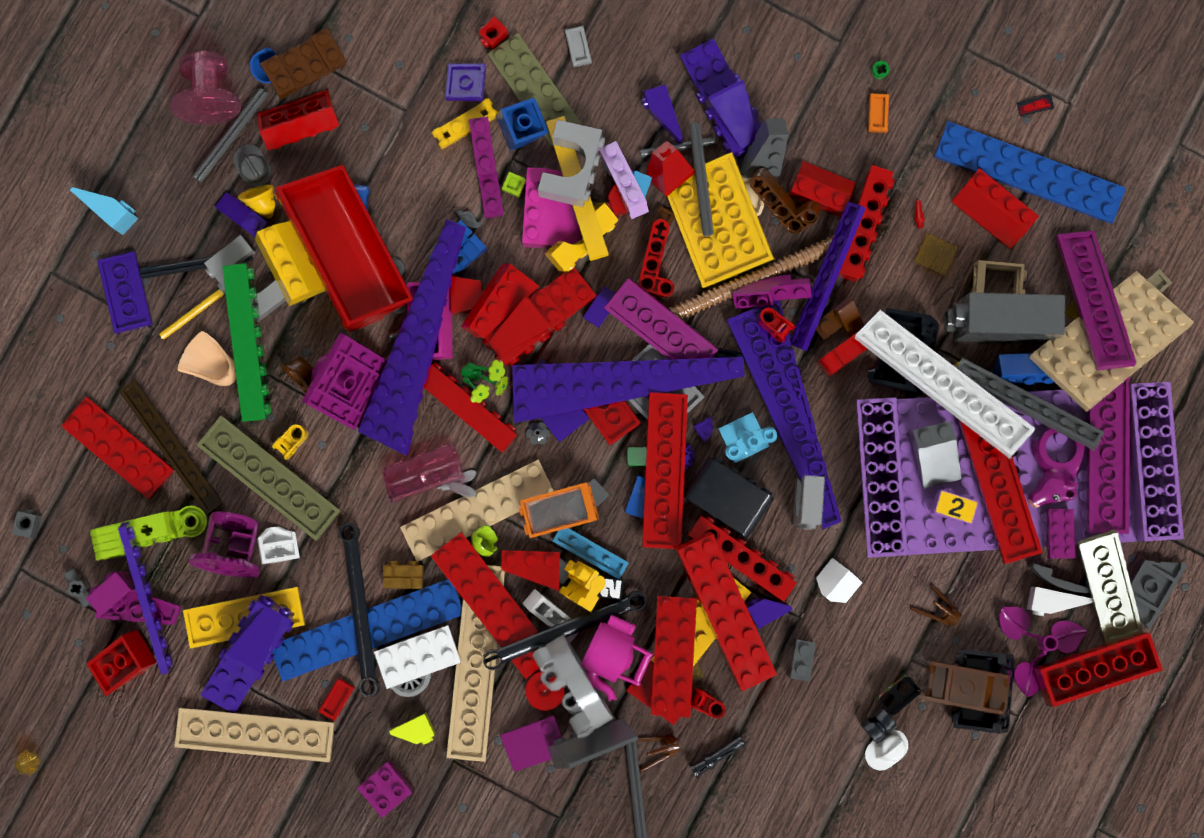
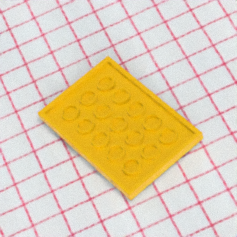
M732 152L705 164L714 230L712 236H703L695 174L667 196L703 288L774 260Z

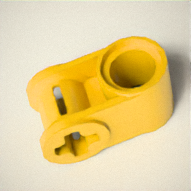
M292 425L275 441L272 448L277 449L284 455V459L288 460L307 439V428L302 425ZM300 428L302 435L297 439L294 436V431Z

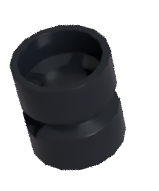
M879 707L873 713V718H867L860 724L876 744L885 738L886 732L890 733L897 727V724L882 707Z

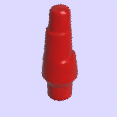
M920 200L916 201L914 214L917 229L924 228L925 221Z

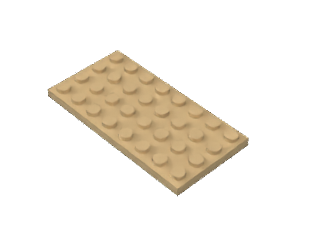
M1137 271L1113 289L1137 362L1134 367L1096 371L1080 316L1065 327V335L1056 339H1050L1030 356V359L1086 412L1194 323Z

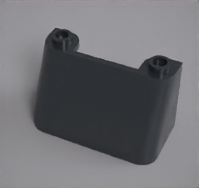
M886 308V315L934 351L939 323L931 315ZM880 358L878 364L873 365L868 370V382L919 396L923 393L922 390Z
M960 649L956 655V664H959V666L1011 675L1005 715L957 707L951 716V721L954 723L953 728L997 734L1008 732L1015 663L1013 654Z

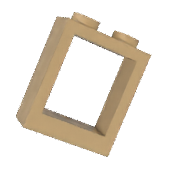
M978 260L974 263L972 293H984L986 269L1015 272L1013 294H1025V289H1023V281L1027 277V271L1024 270L1025 264Z

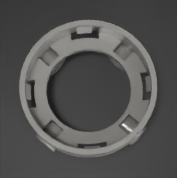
M564 635L559 636L546 644V647L539 648L533 653V658L542 671V682L548 689L556 691L565 685L570 689L571 692L563 697L562 704L570 714L575 715L569 722L578 738L589 735L595 728H599L614 718L600 691L593 688L588 681L586 669L580 666L582 663L581 659ZM556 676V680L549 683L550 678ZM576 700V704L569 707L570 702Z

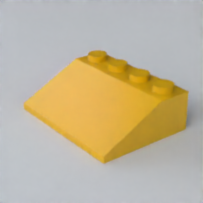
M290 221L272 225L256 233L255 241L289 306L326 291L316 270L310 264L308 255Z

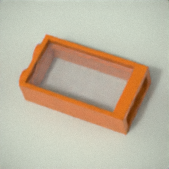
M590 482L520 500L519 511L521 516L525 518L524 530L530 538L600 520Z

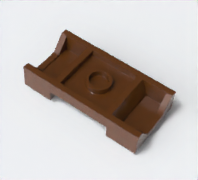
M326 28L312 35L310 40L280 56L275 55L260 63V66L273 85L279 99L282 100L345 66L346 59Z
M930 661V678L924 700L1005 715L1011 675Z

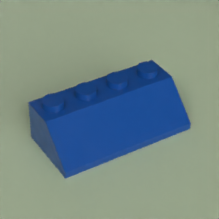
M1033 353L999 355L992 374L1013 385L1019 383L1031 385L1040 382L1051 384L1054 382L1030 359Z

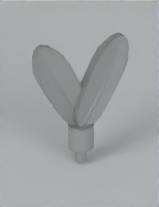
M466 471L451 482L438 485L437 489H442L443 491L452 490L465 497H475L476 492L474 489L465 484L474 479L476 471Z

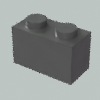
M794 638L788 673L789 678L810 682L815 642Z

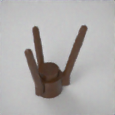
M931 585V588L948 605L945 608L937 601H933V604L942 610L941 616L943 618L915 607L910 608L912 611L937 620L945 626L948 623L951 626H955L962 616L957 611L958 608L934 585Z
M670 735L638 738L637 742L665 741L661 743L662 748L646 754L647 756H652L664 752L665 755L640 768L639 771L643 772L669 757L676 756L675 753L680 752L677 738H671Z

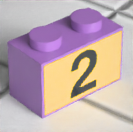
M948 488L936 491L930 511L931 514L966 525H972L979 503L973 500V496L967 494L959 496L954 494V490Z

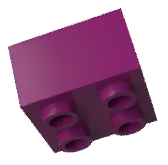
M127 571L109 573L104 578L105 582L100 586H94L89 591L90 595L86 597V600L100 616L114 614L137 593L133 578Z
M391 760L386 762L357 788L381 818L386 816L415 790Z

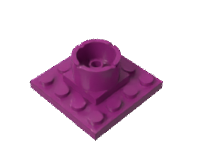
M340 333L329 353L321 356L316 362V366L313 367L312 383L301 402L355 430L368 408L387 360Z

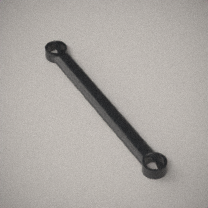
M345 523L339 529V536L344 543L361 674L359 690L363 696L373 697L379 693L381 685L376 679L358 544L360 529L353 523ZM347 527L350 530V540H347L344 536V531ZM367 680L371 687L370 695L364 690V684Z
M632 591L621 600L604 605L497 650L490 649L483 655V664L489 670H497L502 664L545 647L546 644L561 635L567 638L599 625L600 622L608 621L611 615L618 617L633 610L640 611L646 606V597L640 591ZM635 594H641V596L630 599ZM643 599L641 606L637 608H634L630 605L633 602ZM491 653H495V654H496V655H493V656H491V657H489V658H486V657H487L489 654H491ZM500 658L499 663L496 666L491 667L486 665V663L494 659Z

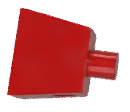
M451 277V314L470 313L484 292L482 281Z

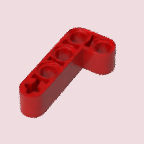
M658 219L652 225L639 286L643 288L642 282L649 279L653 283L652 287L643 289L650 295L668 298L674 292V284L669 279L658 277L669 233V224L664 219ZM660 224L666 229L661 233V238H664V240L656 238L658 234L656 227H659ZM655 242H658L662 247L658 252H654L651 249V245ZM649 261H654L657 264V268L649 270L646 264ZM661 285H670L671 291L663 293L660 289Z
M857 333L817 362L827 377H830L867 349L855 339Z

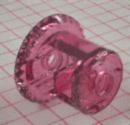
M196 51L185 55L180 60V74L192 81V88L184 89L173 96L170 110L174 116L185 122L208 125L227 122L240 113L241 104L237 96L226 89L217 88V81L225 77L228 69V62L223 56L210 51Z

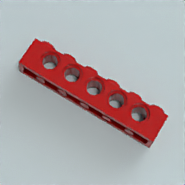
M874 165L870 167L857 204L866 208L861 221H868L870 228H864L860 221L838 277L853 282L863 278L866 270L863 265L865 260H869L872 251L869 247L871 242H875L878 233L875 231V228L882 221L883 214H881V210L888 203L889 196L886 195L888 189H892L895 181L892 178L893 171ZM879 185L882 192H875L873 186ZM867 203H874L876 210H869ZM856 238L863 239L864 246H858L855 242ZM850 256H856L859 263L852 264Z
M700 516L688 533V536L694 539L706 533L709 529L716 532L715 539L726 563L784 602L797 584L793 580L795 576L786 570L784 573L778 570L779 565L772 560L765 561L761 558L763 556L762 553L756 549L752 551L746 547L747 543L739 537L736 540L732 538L729 530L723 526L721 528L715 526L714 523L716 521L709 516ZM726 540L732 543V549L728 552L722 549V543ZM742 551L748 555V559L744 563L738 560V554ZM756 563H761L764 566V570L760 574L754 571ZM772 574H777L780 578L779 583L776 585L770 582Z

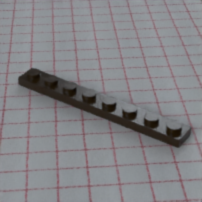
M133 380L121 388L119 392L206 515H209L223 505V501L138 382Z

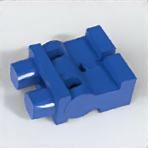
M461 220L457 224L466 227L461 245L462 248L458 255L456 269L453 270L452 276L456 273L460 274L474 260L487 251L486 246L475 234L473 235V232Z

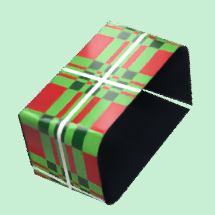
M903 675L876 699L890 715H896L920 695L921 692L919 691L922 690L912 678ZM901 681H906L910 685V691L905 695L897 691V684ZM887 693L893 694L896 699L892 707H886L882 703V697Z

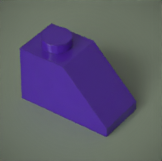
M758 597L748 602L749 606L747 607L758 629L793 610L791 606L763 598L759 600Z

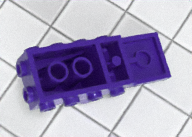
M713 38L681 54L680 59L697 90L696 97L699 103L703 104L706 109L704 110L706 117L712 121L717 137L720 136L723 142L724 151L726 153L732 152L734 157H740L747 153L748 146L754 142L755 135L763 123L760 124L756 108L754 106L751 107L749 103L750 97L745 89L743 80H740L738 74H734L732 69H729Z
M261 594L257 601L252 600L247 609L250 613L247 617L243 615L237 625L241 628L238 633L233 632L228 640L231 643L228 649L223 648L218 657L221 661L200 696L231 713L237 711L255 680L261 679L265 672L263 669L265 663L270 664L275 656L272 653L275 647L280 648L285 639L282 637L284 632L289 633L294 624L292 619L295 613Z

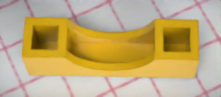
M597 203L594 206V210L602 235L615 228V223L619 219L605 203ZM583 238L575 244L558 241L545 253L559 271L564 272L573 269L576 265L575 262L588 254Z

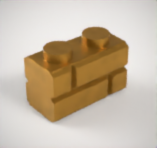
M388 561V565L383 566V588L423 589L424 565H419V561H408V565H400V561Z

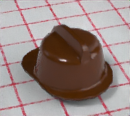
M301 357L295 358L288 365L282 363L280 365L282 370L306 394L312 382L313 367Z

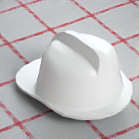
M894 729L890 733L886 732L885 738L878 744L872 741L868 745L865 752V759L868 765L876 770L890 768L907 753L908 740L901 731Z

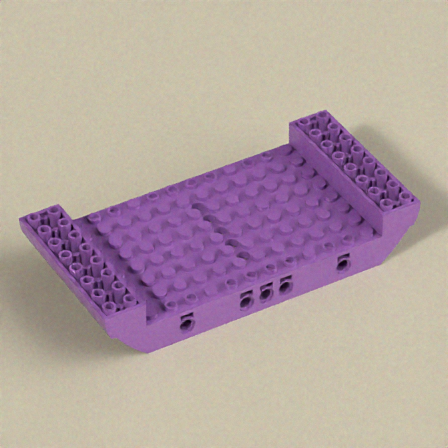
M1171 382L1130 384L1129 534H1118L1120 542L1184 539ZM1064 390L1029 392L1088 423V411L1086 412ZM932 398L856 400L867 558L999 550L957 417ZM1004 404L1035 428L1034 432L1020 446L1013 457L1028 504L1029 493L1035 490L1044 474V471L1033 455V440H1038L1041 434L1050 427ZM952 421L957 441L962 479L923 488L909 431ZM1061 433L1051 435L1046 442L1048 456L1058 463H1065L1072 458L1075 449L1072 439ZM1086 446L1075 477V482L1078 483L1075 499L1049 503L1037 508L1028 504L1041 547H1047L1046 509H1074L1075 545H1078L1077 541L1102 534L1087 533L1088 447ZM948 488L954 490V494L962 496V494L973 496V500L979 503L972 525H966L931 514L930 511L936 491Z

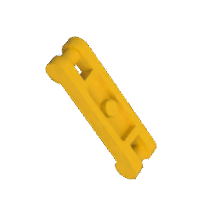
M490 98L485 99L479 105L432 131V135L438 139V145L441 149H445L470 134L469 119L483 117L481 114L483 110L487 111L488 114L484 117L488 116L489 122L496 118L498 111L492 107L493 103ZM448 132L450 134V137L445 138L443 134Z

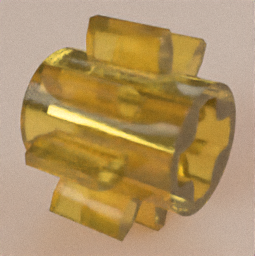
M28 750L16 756L18 760L14 764L20 774L26 773L29 776L38 770L37 766L40 765V760L35 752L29 754Z

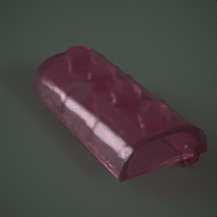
M450 444L387 466L383 470L389 500L392 504L465 478L455 447L450 446Z

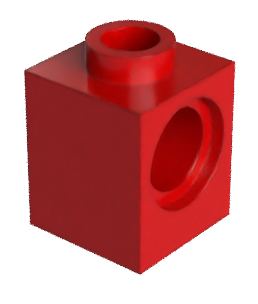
M495 16L478 32L480 43L485 48L490 47L492 50L509 35L508 29ZM490 32L497 33V36L494 38H489L487 35Z

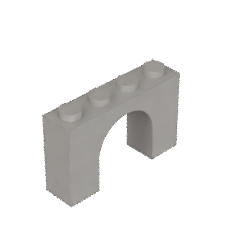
M557 120L553 134V144L578 151L584 157L585 165L578 174L571 177H561L543 172L538 187L539 197L584 207L585 201L588 202L591 190H588L590 183L593 184L596 173L593 172L594 167L598 166L600 162L599 149H603L605 143L602 130Z
M240 235L204 263L207 266L205 271L212 279L215 277L218 280L217 286L225 294L222 266L242 264L247 257L256 252L245 238ZM276 280L258 293L257 298L254 299L255 306L259 307L260 317L256 318L257 323L286 301Z
M802 476V484L799 478L795 479L792 525H797V529H816V526L822 524L825 477Z

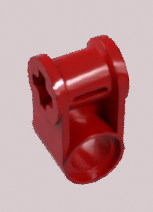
M772 308L763 309L757 318L759 326L781 343H784L788 333L795 329L791 321L781 316ZM763 315H770L772 321L766 322L763 319Z
M696 687V692L691 700V707L715 719L723 717L726 711L724 704L709 693ZM714 704L721 705L722 711L720 714H713L711 712V707Z

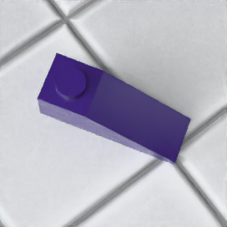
M666 84L644 91V97L641 98L644 109H648L649 114L677 143H682L683 137Z
M227 192L215 206V208L254 237H256L258 231L271 226Z

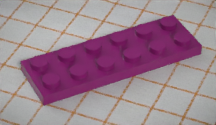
M629 277L604 306V309L669 360L712 358L718 351L715 345Z

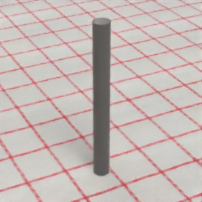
M715 138L702 139L703 146L714 145ZM691 141L671 144L678 151L692 149ZM659 147L640 150L641 158L651 156Z

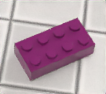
M1046 509L1047 558H1075L1074 509Z

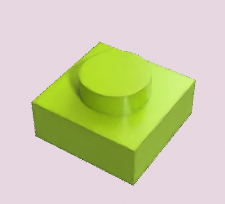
M509 172L502 191L520 198L526 184V179Z

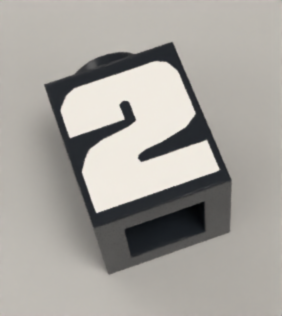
M604 578L606 584L604 589L598 593V597L621 600L623 580Z

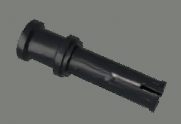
M737 735L710 754H703L702 758L694 763L690 762L688 765L698 779L707 770L714 769L715 764L745 746V743Z

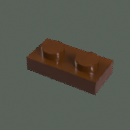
M835 309L819 320L815 332L822 341L843 327Z

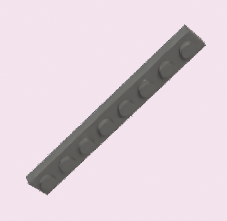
M964 358L961 359L957 366L958 370L1002 403L1092 450L1096 449L1104 434L1098 428Z

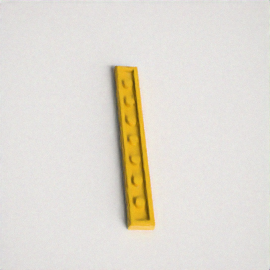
M564 116L546 121L552 143L557 120L566 122ZM553 144L563 177H571L581 171V166L576 151ZM589 198L588 202L585 201L584 207L572 205L590 261L609 256L591 198Z

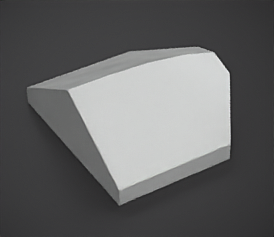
M281 527L267 528L257 538L261 564L278 563L300 558L296 534L293 531Z
M833 558L816 577L821 594L832 602L846 603L862 584L854 574Z

